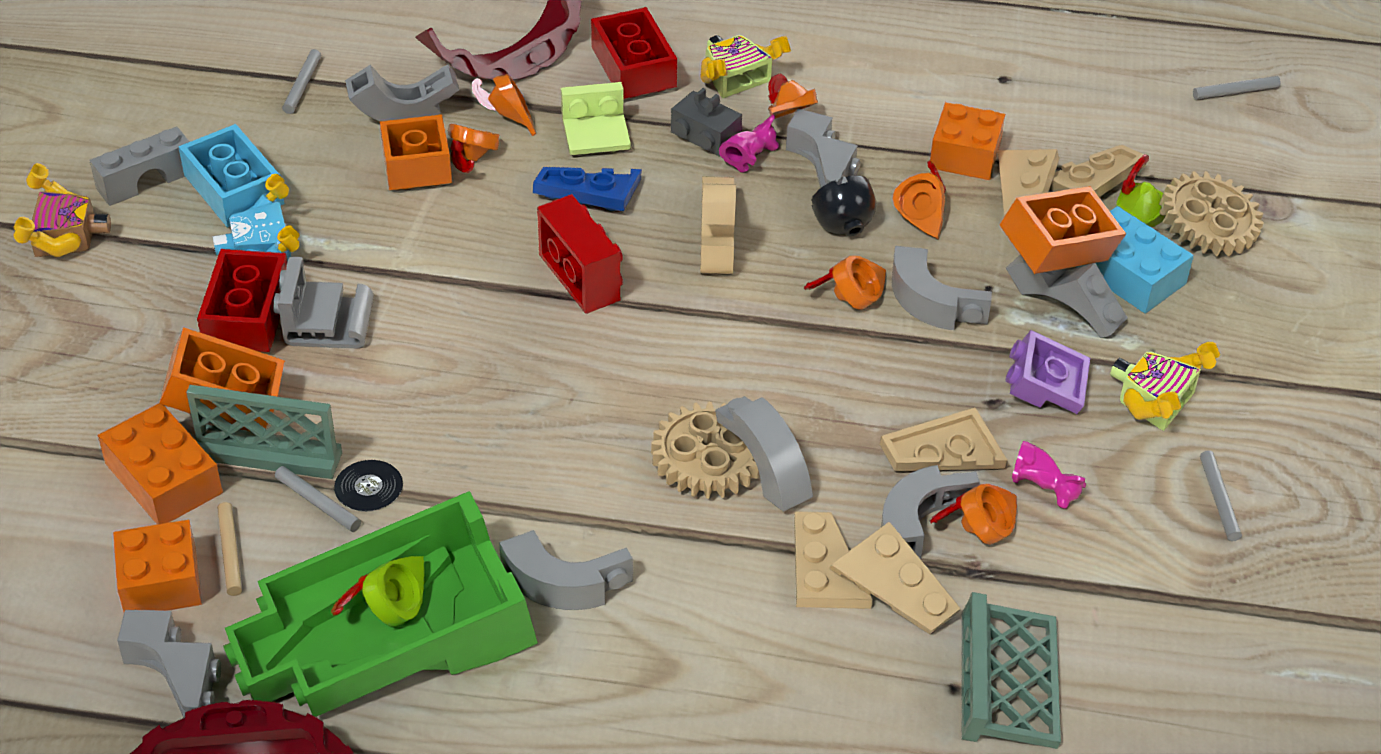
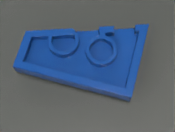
M543 167L533 182V193L544 195L550 199H560L572 194L581 205L589 204L604 207L610 211H624L641 181L642 169H631L630 174H614V168H602V172L585 173L582 168Z

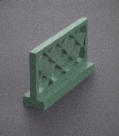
M189 385L186 393L197 443L215 463L276 471L279 467L285 466L294 474L333 479L342 456L341 444L336 443L330 404ZM200 399L210 400L217 407L212 410L202 403ZM234 405H245L252 412L246 415ZM269 410H280L287 416L281 420ZM226 412L236 422L231 424L222 418L220 414ZM305 414L321 416L322 421L315 424ZM257 417H261L263 420L269 423L271 427L265 429L259 423L254 421V419H256ZM210 421V422H211L212 424H214L215 426L205 425V424ZM295 421L306 431L300 434L289 424ZM245 426L250 431L240 430V428ZM279 431L283 435H275V433ZM314 436L318 440H311L310 438Z
M972 592L962 612V740L977 742L980 735H986L1057 749L1061 743L1056 616L988 604L986 594ZM991 618L1002 619L1011 628L1001 634L991 624ZM1029 625L1046 628V637L1038 641L1026 627ZM1015 634H1018L1030 646L1021 653L1007 640ZM998 645L1012 658L1003 665L991 654V650ZM1035 652L1047 663V667L1040 672L1026 659ZM1017 664L1031 677L1022 684L1008 671ZM1000 677L1012 691L1002 696L991 685V681ZM1035 684L1048 695V699L1041 704L1027 690ZM1017 696L1032 709L1023 716L1009 703V701ZM1000 708L1013 723L1009 726L992 723V713ZM1038 715L1049 727V733L1036 731L1028 721Z

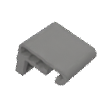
M289 257L286 270H281L279 283L281 292L276 293L274 297L275 314H280L284 341L288 345L301 347L353 349L363 347L374 298L373 291L366 285L357 284L355 298L342 297L344 291L343 283L306 282L303 257Z

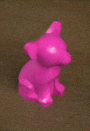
M775 115L769 116L763 123L755 127L752 132L737 133L722 143L719 148V154L723 160L743 173L748 171V164L752 166L757 161L755 156L760 154L763 149L777 150L779 147V143L776 141L777 133L771 125Z
M1028 441L1022 442L1012 475L1013 482L1018 483L1020 480L1028 479L1035 482L1042 489L1054 490L1057 497V505L1060 508L1067 509L1070 501L1078 499L1082 494L1083 488L1086 487V478L1074 474H1062L1055 461L1047 452Z

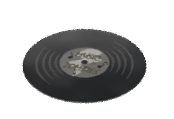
M363 460L349 465L340 472L335 481L334 491L337 499L346 507L357 511H374L390 505L398 498L402 491L403 480L399 471L391 464L380 460Z

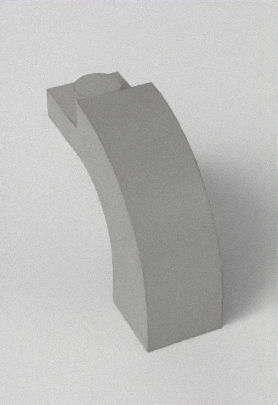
M449 64L425 79L409 85H397L386 81L371 65L345 80L349 100L361 112L378 121L439 115L441 113L439 103L459 91L455 71Z
M895 246L892 289L896 299L908 313L924 323L947 330H954L955 321L988 324L992 298L991 291L961 289L944 285L933 278L928 271V249Z
M744 396L733 399L728 404L715 410L717 422L737 435L751 452L759 470L764 498L784 512L813 497L809 472L800 447L784 419L768 401L762 397L751 401Z
M938 465L910 473L902 478L889 492L883 507L881 527L890 522L921 559L924 533L920 520L932 512L947 508L956 502L957 497L980 485L977 472L953 473L941 476Z
M534 530L499 542L501 562L507 573L512 572L522 594L530 600L547 607L562 610L596 608L605 605L606 591L619 589L625 584L633 582V558L627 547L590 561L567 562L549 554Z

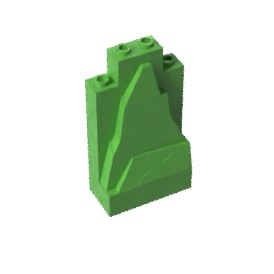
M468 491L257 581L263 595L256 598L261 612L225 627L230 643L223 645L231 666L234 667L239 664L241 672L234 675L243 696L251 694L253 700L271 702L294 692L299 706L308 704L312 715L317 717L421 670H449L450 674L453 675L497 662L538 644L526 600L512 572H506L490 541L484 518L471 492ZM410 556H424L423 599L419 612L413 619L400 626L390 627L386 625L369 608L363 595V590L358 592L343 607L344 609L340 614L333 615L331 613L338 599L355 585L361 576L393 560Z

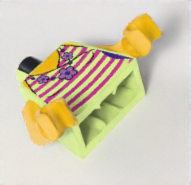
M719 35L711 37L707 42L705 59L701 62L700 77L702 82H712L722 98L768 83L771 79L772 60L781 57L783 53L791 51L787 36L771 40V45L767 47L754 44L742 35L723 40Z
M1203 343L1197 348V353L1182 357H1167L1154 352H1146L1136 365L1118 358L1111 369L1110 376L1124 382L1120 395L1121 403L1129 409L1134 418L1139 420L1146 419L1164 431L1195 393L1201 366L1205 369H1212L1216 365L1215 358L1220 356L1216 343Z

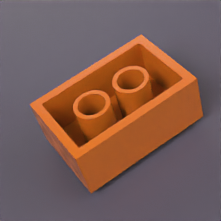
M1091 186L1017 197L1000 223V227L1034 274L1108 261L1126 235V232Z
M183 327L171 355L159 404L191 414L186 393L189 385L278 397L285 360ZM200 399L202 403L212 410L217 407L210 400ZM234 405L246 415L252 412L245 405ZM226 412L220 414L229 423L233 424L236 422ZM261 417L254 419V421L266 429L268 423ZM245 426L240 428L241 430L250 431Z
M158 403L98 434L105 464L156 524L169 523L223 493L217 464L164 405Z

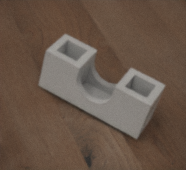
M174 127L90 159L97 191L106 203L111 206L139 195L137 189L138 179L144 172L150 169H157L167 183L185 177L178 146L190 141L178 127Z

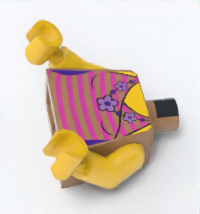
M34 164L26 178L27 185L32 189H40L42 187L45 190L40 191L38 194L32 220L26 217H19L16 220L13 235L18 243L23 244L30 240L35 257L51 255L61 257L68 253L88 250L93 233H110V214H94L89 197L72 193L54 180L50 182L47 180L49 175L48 169L42 164Z

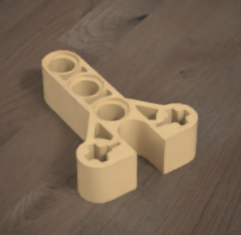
M702 176L700 273L733 274L736 184H734V177Z

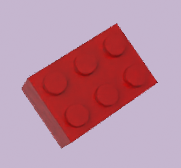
M647 7L591 19V47L611 83L622 82L623 99L677 87V57Z
M572 194L538 206L539 256L584 313L588 314L621 301L620 286L623 285L620 273V262L623 261L621 249L606 236L602 225L596 224L591 218L587 207L584 204L581 205Z
M220 249L197 317L199 332L258 352H270L280 320V314H275L274 297L276 293L281 292L279 283L281 270H286L288 263L287 254Z

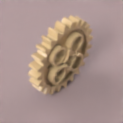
M1192 171L1190 177L1183 173L1180 179L1173 178L1171 184L1166 186L1159 203L1162 206L1159 213L1165 216L1163 224L1172 225L1169 230L1170 233L1181 234L1178 241L1189 240L1191 249L1196 245L1201 246V251L1204 254L1208 249H1212L1215 256H1218L1221 250L1227 256H1231L1233 250L1241 254L1244 248L1250 249L1253 242H1256L1264 222L1261 221L1263 213L1257 211L1260 204L1250 202L1253 195L1243 194L1244 186H1232V179L1223 182L1221 181L1220 174H1217L1215 179L1211 178L1207 171L1204 172L1202 177L1195 171Z
M696 402L693 405L692 411L681 406L680 416L672 412L668 413V422L662 420L659 422V430H654L653 441H651L653 466H658V476L666 475L667 485L678 482V492L685 490L687 487L691 488V496L693 497L701 490L704 491L706 498H710L712 491H717L722 498L725 496V489L728 488L737 494L739 483L749 487L751 478H759V470L751 452L737 435L717 422L716 409L713 408L712 402L707 403L706 409H701Z

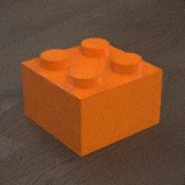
M945 102L933 137L930 161L940 171L990 180L1002 140L1006 114Z
M442 114L380 121L382 149L389 190L452 183L450 153Z
M189 519L113 532L117 590L123 612L125 610L169 611L202 605L196 546Z

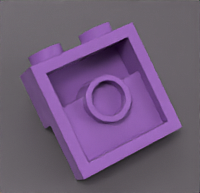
M1032 330L1028 332L1022 341L1018 339L1014 343L1009 357L1015 360V363L1008 370L1005 379L1007 383L1011 384L1010 394L1039 408L1048 400L1078 414L1084 407L1090 358Z

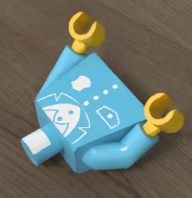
M272 174L265 183L266 189L270 192L268 194L263 193L257 202L246 211L229 217L232 233L212 236L216 256L219 254L220 249L286 253L288 261L289 257H291V252L299 248V241L297 239L300 237V234L291 225L285 226L280 202L275 200L276 198L284 199L289 194V188L281 176Z

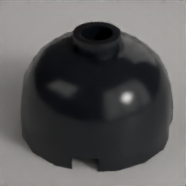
M852 175L846 177L848 182L840 185L837 184L836 180L829 182L821 187L811 199L813 204L811 206L818 222L825 230L833 234L854 236L861 233L876 212V198L869 179L863 176Z

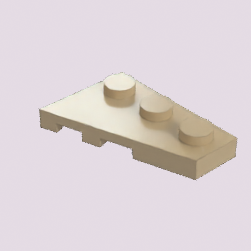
M1119 145L1090 155L1087 162L1078 165L1073 162L1063 164L1062 170L1055 172L1049 189L1055 192L1091 186L1098 197L1126 180L1136 162L1144 154L1124 145Z
M1057 149L998 150L1004 216L1017 197L1048 193L1060 159Z
M976 408L881 436L880 446L894 471H917L938 465L939 470L1005 469L1008 461Z
M795 512L796 607L871 609V595L859 589V585L845 576H840L830 570L832 563L849 552L832 513Z
M890 522L886 523L830 566V570L859 585V589L891 606V610L928 634L937 630L958 614L961 609Z

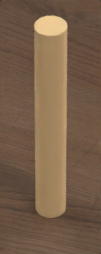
M223 502L218 505L217 509L226 589L228 595L237 596L242 592L233 509L230 503Z

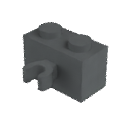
M705 88L698 92L692 91L671 108V133L719 157L721 144L735 134L742 132V114L720 104V97L717 94L712 98L706 97Z

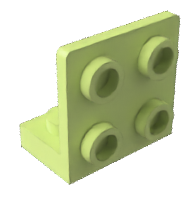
M622 82L561 88L562 120L570 155L615 152L631 148L623 114Z

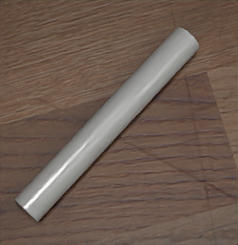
M312 49L282 107L285 113L292 114L321 58V53L318 50Z
M1273 76L1198 87L1193 89V97L1195 100L1279 88L1280 78Z
M1204 451L1200 454V459L1227 539L1229 541H1237L1242 537L1216 458L1212 451Z
M281 466L276 470V479L348 530L355 532L360 527V519L285 466Z

